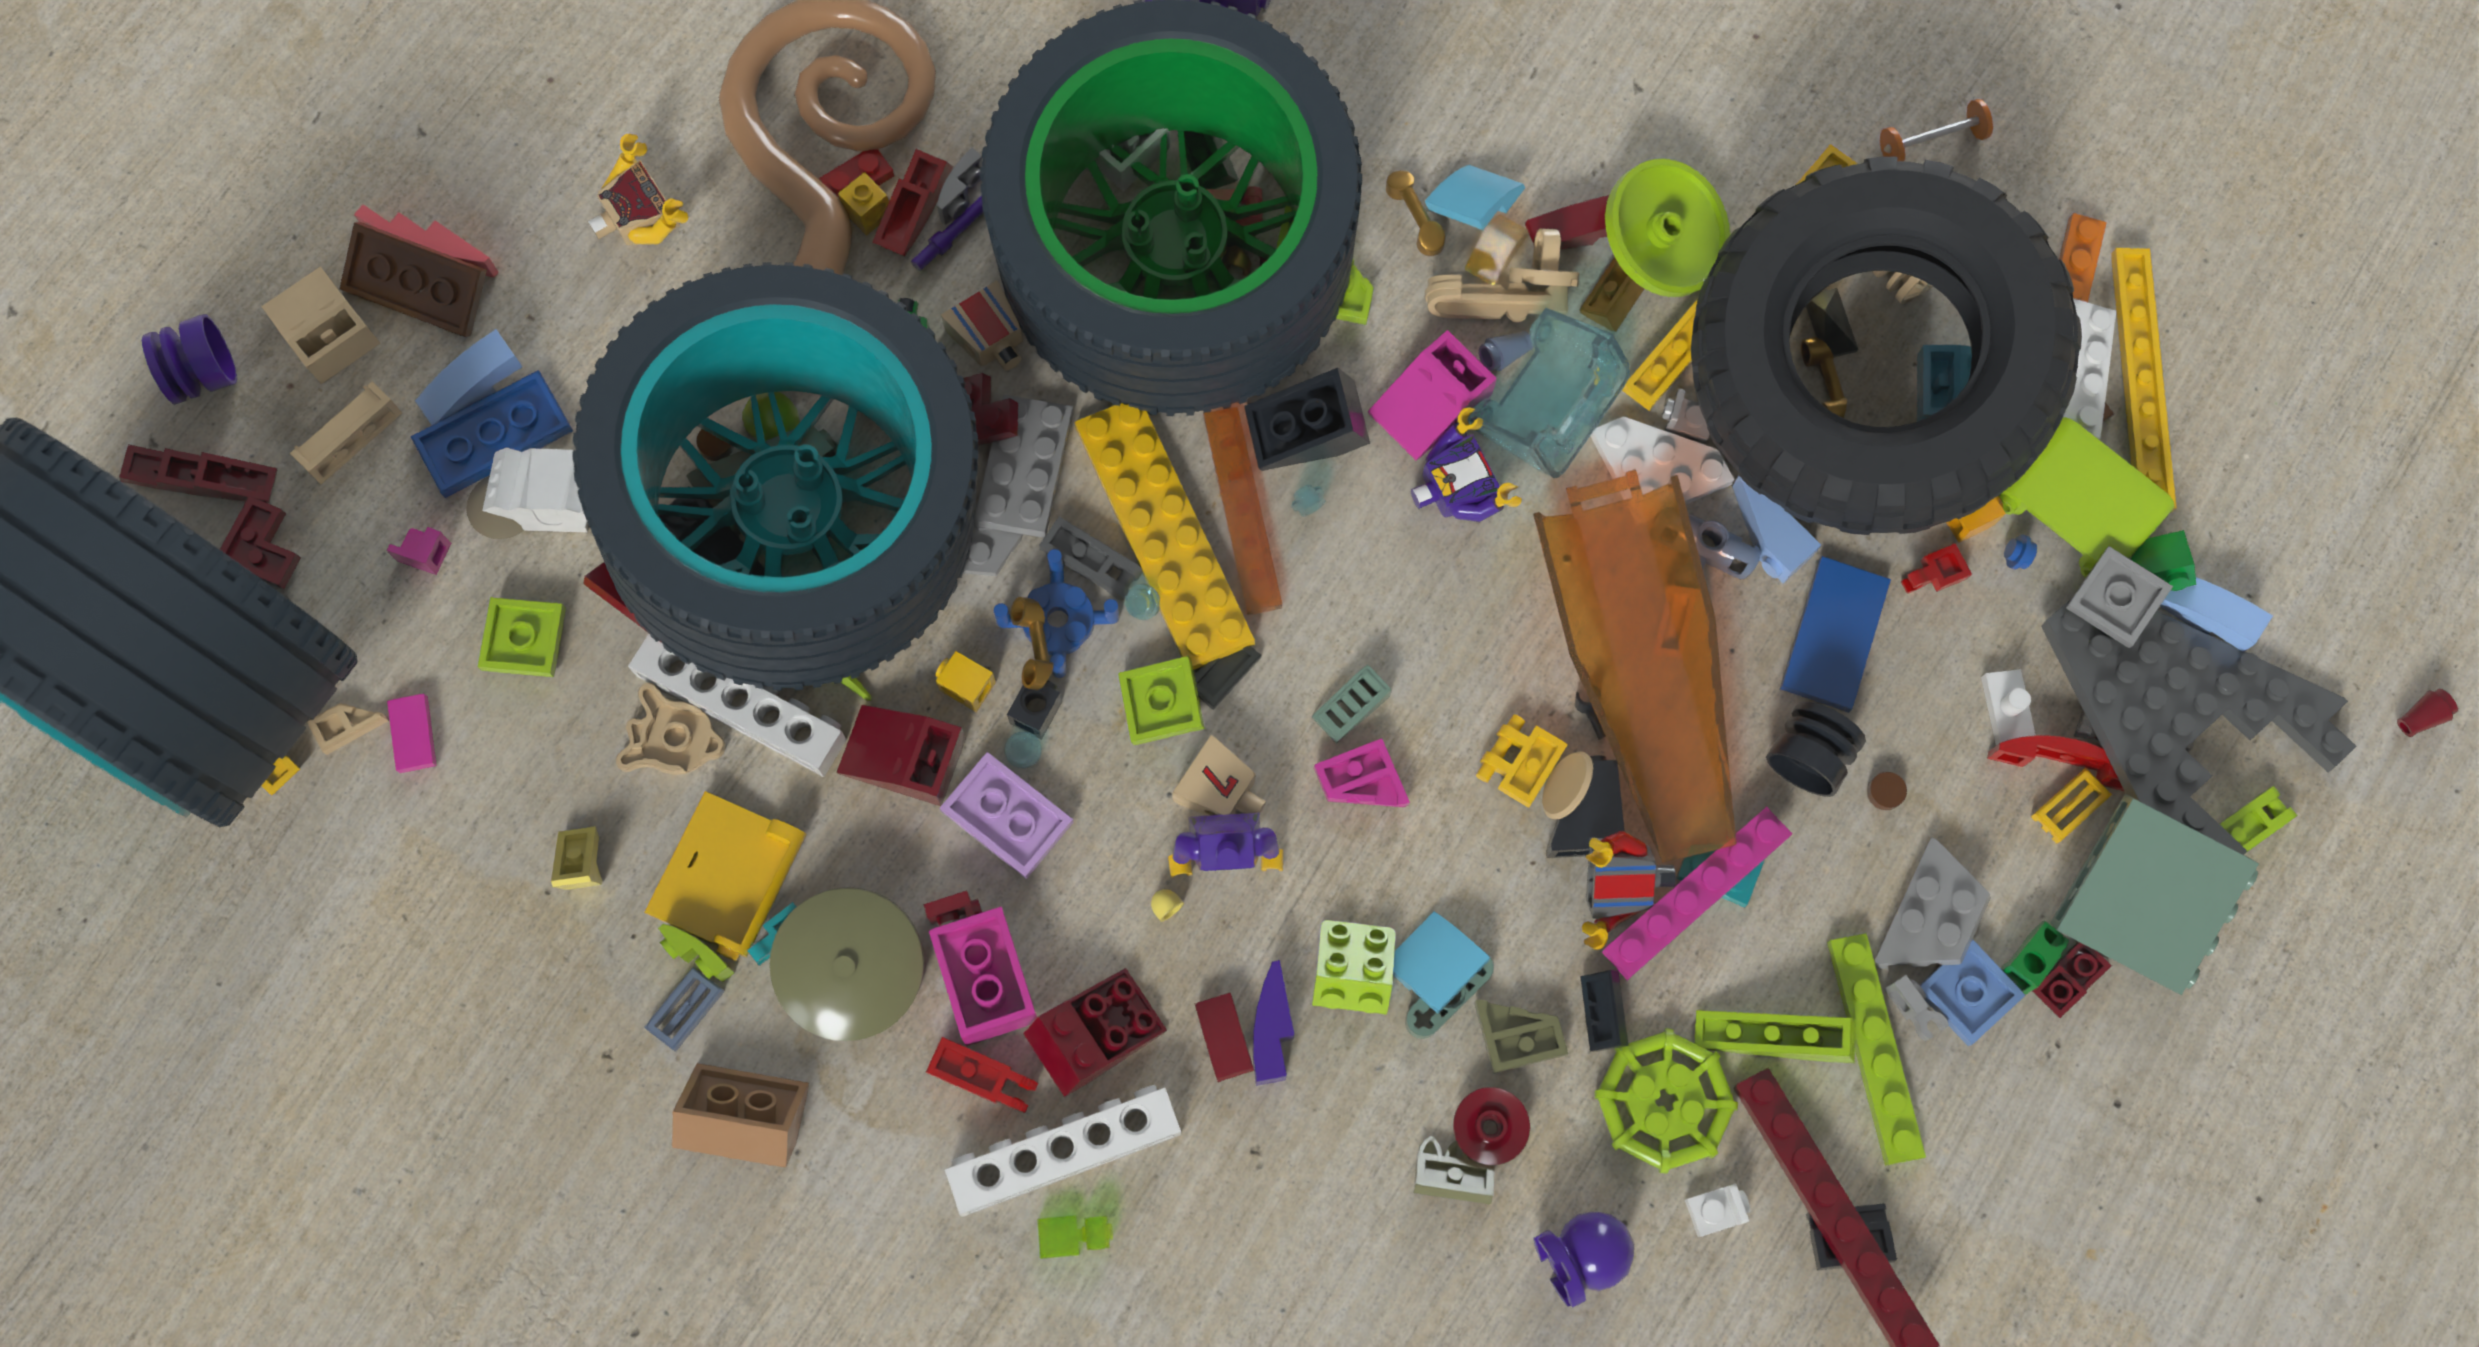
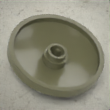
M843 887L830 889L802 902L781 924L773 941L770 954L772 986L785 1012L805 1030L817 1036L837 1041H855L869 1038L895 1024L914 1002L924 974L922 942L909 916L889 898L862 888Z

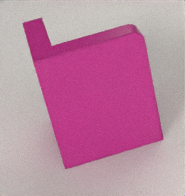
M427 527L425 532L410 528L401 547L389 544L386 551L397 562L437 575L452 543L441 531Z

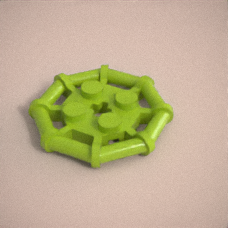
M1665 1028L1661 1033L1628 1043L1629 1046L1616 1048V1053L1599 1089L1594 1091V1099L1599 1101L1613 1140L1611 1143L1615 1150L1621 1149L1658 1168L1659 1173L1668 1174L1670 1169L1707 1157L1713 1159L1718 1154L1717 1148L1733 1112L1738 1110V1102L1733 1099L1719 1061L1721 1056L1717 1051L1712 1053L1675 1034L1673 1029ZM1662 1049V1061L1642 1067L1635 1058ZM1674 1049L1701 1064L1692 1071L1685 1065L1672 1061V1050ZM1626 1066H1628L1634 1073L1633 1080L1626 1093L1617 1092L1615 1089ZM1706 1070L1718 1100L1706 1099L1699 1080V1076ZM1660 1090H1666L1668 1095L1673 1094L1675 1102L1672 1103V1111H1667L1664 1106H1657L1656 1100L1661 1097ZM1615 1101L1625 1102L1632 1125L1626 1131ZM1705 1109L1717 1110L1710 1128L1704 1137L1697 1127L1704 1116ZM1637 1131L1647 1133L1659 1141V1151L1631 1137ZM1689 1135L1696 1143L1695 1145L1669 1152V1141Z

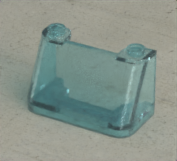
M1545 308L1530 328L1531 343L1536 350L1502 400L1499 403L1490 398L1482 400L1474 407L1475 410L1469 416L1468 422L1471 425L1477 418H1482L1483 425L1475 431L1543 474L1552 478H1558L1568 469L1626 385L1630 375V364L1612 333Z

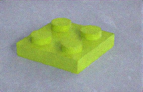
M490 597L477 667L481 671L554 677L566 607L561 603Z
M1189 656L1118 673L1130 740L1134 746L1205 729L1192 661Z

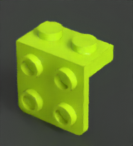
M1332 920L1323 921L1320 929L1312 1006L1387 1015L1393 985L1396 935L1394 929Z

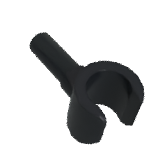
M1589 687L1588 695L1591 702L1582 701L1579 693L1576 692L1574 704L1579 712L1587 715L1598 740L1607 736L1596 711L1597 691L1593 687Z

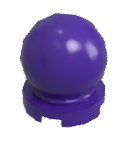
M1595 1211L1578 1214L1564 1225L1559 1237L1555 1236L1548 1229L1533 1238L1540 1261L1543 1262L1548 1259L1556 1274V1277L1550 1279L1553 1287L1567 1307L1571 1306V1308L1586 1301L1585 1289L1601 1291L1617 1285L1629 1275L1634 1260L1635 1244L1625 1224L1612 1214Z

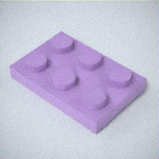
M986 752L939 808L943 814L1025 879L1030 876L1074 823L1070 816L988 752Z

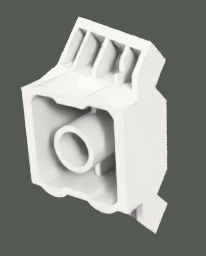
M504 448L496 451L482 511L512 519L526 531L588 532V522L578 497L577 490L579 489L574 478L575 471L572 460V451L574 450L531 448L519 452L510 448Z

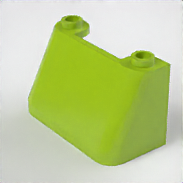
M2067 417L2062 418L2049 444L2026 473L1999 495L2006 514L2020 515L2027 510L2083 554L2078 562L2081 574L2085 578L2108 547L2130 558L2165 520L2175 506L2172 498L2163 489L2080 424Z

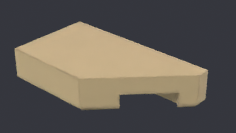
M339 703L317 715L314 720H308L307 723L322 752L328 755L389 720L383 713L371 712Z

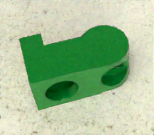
M2044 920L2031 931L2010 960L2000 969L2026 995L2040 986L2062 956L2061 953L2068 945L2069 939Z

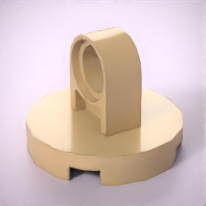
M1540 228L1535 237L1532 268L1510 267L1509 281L1578 287L1580 272L1558 270L1561 244L1560 233L1556 229Z

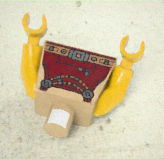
M629 133L624 134L620 140V149L623 153L620 154L601 190L597 193V197L605 212L589 220L588 223L598 239L617 230L626 245L660 244L673 229L680 226L679 223L687 222L688 213L679 210L683 206L682 201L671 198L666 200L641 160L636 161L635 156L641 157L647 153L646 144L637 142L634 145L638 136Z

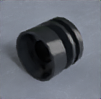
M1810 701L1799 702L1791 713L1792 717L1784 725L1787 733H1781L1766 756L1767 763L1778 775L1796 787L1815 795L1833 797L1848 774L1845 765H1851L1858 757L1857 753L1865 745V734L1849 718L1834 709Z

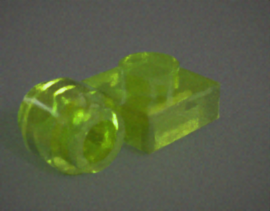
M1077 1215L1037 1219L1040 1259L1080 1256L1079 1242L1081 1241L1086 1243L1087 1250L1109 1249L1110 1240H1113L1112 1224H1108V1216L1084 1218L1085 1226H1082L1081 1229H1078Z

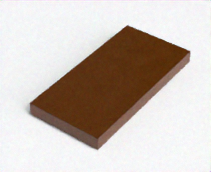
M354 222L339 290L457 335L469 337L472 334L487 269L368 224Z

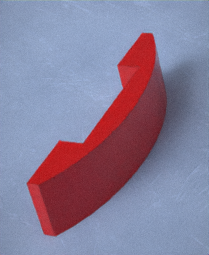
M2049 735L2024 736L2001 742L1988 752L1987 759L2020 767L2026 766L2037 756L2096 770V779L2104 787L2125 792L2105 750L2084 741Z

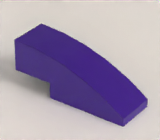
M1280 960L1273 961L1269 968L1256 1010L1253 1032V1067L1256 1086L1285 1081L1287 1078L1281 1042L1291 1041L1295 1035Z

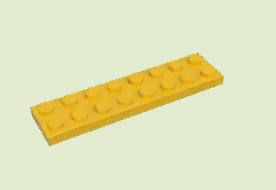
M1121 403L1120 406L1114 405L1075 421L1077 433L1138 565L1142 568L1144 578L1180 656H1189L1192 661L1193 670H1196L1215 659H1222L1243 650L1246 646L1255 645V639L1147 411Z

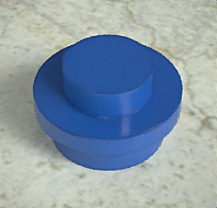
M2024 534L2011 539L2004 550L2007 567L2014 570L2018 568L2027 569L2035 559L2037 544Z

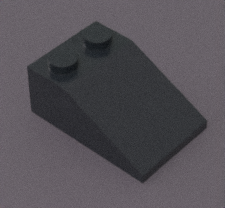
M1338 367L1244 406L1258 468L1261 471L1336 457L1370 444L1355 380Z

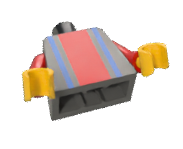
M1625 831L1616 832L1603 839L1589 838V854L1585 857L1588 860L1586 902L1595 921L1594 923L1587 921L1582 925V932L1589 935L1587 939H1584V944L1596 950L1603 948L1607 943L1608 933L1620 923L1643 910L1653 907L1655 887L1675 886L1676 874L1674 865H1656L1650 847Z

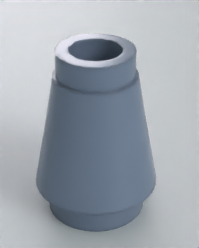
M1527 331L1487 338L1484 344L1479 347L1481 362L1489 371H1501L1532 350L1533 341Z

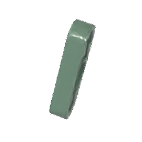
M1491 957L1490 961L1482 968V972L1485 975L1481 977L1479 974H1476L1467 983V985L1473 988L1468 991L1465 986L1460 991L1459 1001L1453 1005L1447 1004L1441 1010L1446 1013L1444 1017H1441L1440 1013H1435L1429 1020V1024L1432 1026L1430 1029L1425 1026L1418 1029L1414 1025L1417 1020L1414 1013L1418 1012L1423 1015L1431 1008L1420 998L1406 1015L1405 1025L1408 1032L1419 1039H1426L1434 1035L1490 979L1494 970Z

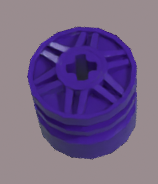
M201 314L181 321L178 327L180 337L171 327L161 328L159 334L157 332H150L142 336V349L150 373L160 391L173 405L187 401V396L191 399L200 397V382L210 392L237 384L236 367L230 350L219 328L207 314Z

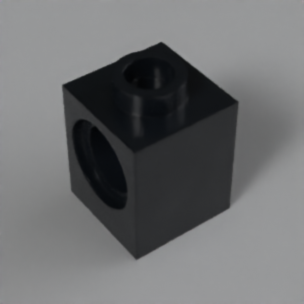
M1049 680L1039 690L1028 689L1022 686L1007 713L1009 724L1042 740L1062 704L1061 694L1057 691L1058 687ZM1039 698L1046 702V706L1041 711L1032 712L1027 709L1028 703L1033 699Z

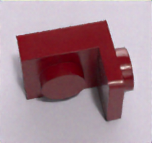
M967 890L923 904L931 925L938 923L939 927L961 920L960 916L965 914L967 917L982 913L979 900H971Z

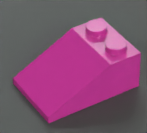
M1002 906L928 930L960 1036L966 1046L1029 1026L1037 1018L1036 1011Z

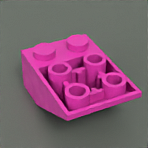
M1447 330L1421 352L1368 410V414L1417 461L1435 445L1437 440L1454 423L1459 424L1458 415L1464 408H1474L1476 410L1492 396L1497 378Z

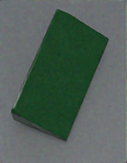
M1184 131L1186 158L1192 172L1224 145L1221 138L1198 132ZM1230 157L1220 164L1199 186L1204 189H1216L1238 181L1239 179Z

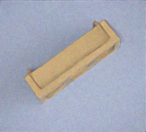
M373 381L367 386L365 385L363 387L364 391L304 444L300 447L296 445L295 449L290 452L321 485L402 414L395 403Z

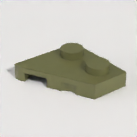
M1482 999L1474 1002L1493 1074L1569 1054L1557 1016L1544 1013L1537 1014L1518 1007H1506L1488 1003L1487 1000Z

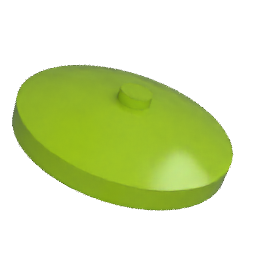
M1652 159L1640 163L1622 175L1615 183L1608 197L1605 213L1608 241L1617 262L1634 282L1654 294L1666 297H1682L1702 288L1704 280L1708 277L1718 257V252L1730 236L1729 220L1722 200L1704 176L1692 167L1676 160Z

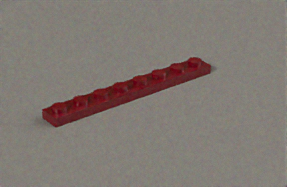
M1766 1068L1736 1084L1733 1088L1889 1345L1891 1347L1940 1346L1770 1069Z

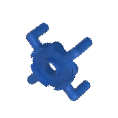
M1052 549L1047 554L1050 568V584L1033 589L1029 593L1028 598L1037 601L1044 611L1045 622L1043 627L1048 654L1052 655L1050 662L1054 664L1052 673L1056 678H1063L1067 673L1066 655L1078 650L1089 639L1094 625L1117 623L1119 621V608L1116 600L1108 599L1104 603V610H1093L1089 598L1081 588L1064 583L1062 554L1059 550ZM1003 603L997 604L993 610L997 625L1000 628H1023L1025 636L1031 642L1029 628L1014 625L1011 621L1008 607ZM1055 611H1062L1068 615V621L1064 626L1053 627L1048 623L1050 614Z

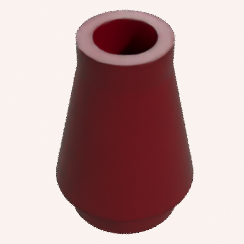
M2440 688L2436 691L2429 690L2405 715L2397 719V724L2405 735L2413 737L2417 733L2452 721L2453 715L2458 712V706L2453 697L2445 690Z

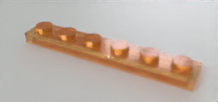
M1238 407L1203 413L1247 615L1282 609L1283 604Z

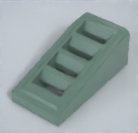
M1366 665L1315 712L1312 718L1337 744L1390 697L1392 690L1369 665ZM1363 682H1366L1376 693L1374 697L1361 685ZM1354 691L1366 705L1361 707L1350 694ZM1343 701L1355 715L1350 718L1338 705ZM1331 710L1345 724L1341 728L1327 715Z

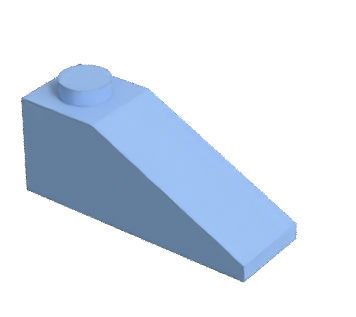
M1738 476L1732 488L1752 544L1757 545L1761 550L1760 561L1764 571L1772 578H1778L1784 584L1815 555L1821 544L1792 515L1785 512L1784 508L1772 502L1765 495L1758 494Z

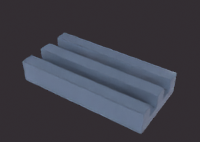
M693 967L644 1028L676 1052L725 991ZM696 980L700 981V985L662 1031L658 1029L659 1025ZM709 988L711 990L673 1039H671L669 1036Z

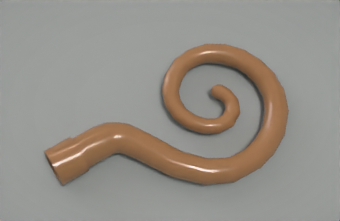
M795 0L766 15L743 37L729 58L719 94V104L725 134L750 173L790 208L805 225V232L796 260L792 262L794 266L803 267L804 264L813 265L815 269L825 270V268L834 270L836 274L843 275L852 241L853 230L849 215L841 200L817 177L779 147L762 123L755 98L760 77L770 61L787 44L815 31L828 28L855 29L873 35L889 45L903 63L908 76V88L902 103L888 116L873 124L854 126L841 123L829 116L819 103L817 94L819 86L829 78L838 77L844 79L850 86L856 89L866 85L868 79L866 70L854 60L837 55L815 59L799 73L794 96L800 116L816 135L835 147L854 151L882 149L905 138L924 119L934 98L936 69L926 43L912 25L884 6L869 0Z

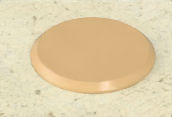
M1579 751L1566 756L1555 766L1549 775L1542 797L1543 809L1549 818L1557 820L1566 817L1580 804L1587 793L1593 775V762L1587 753Z

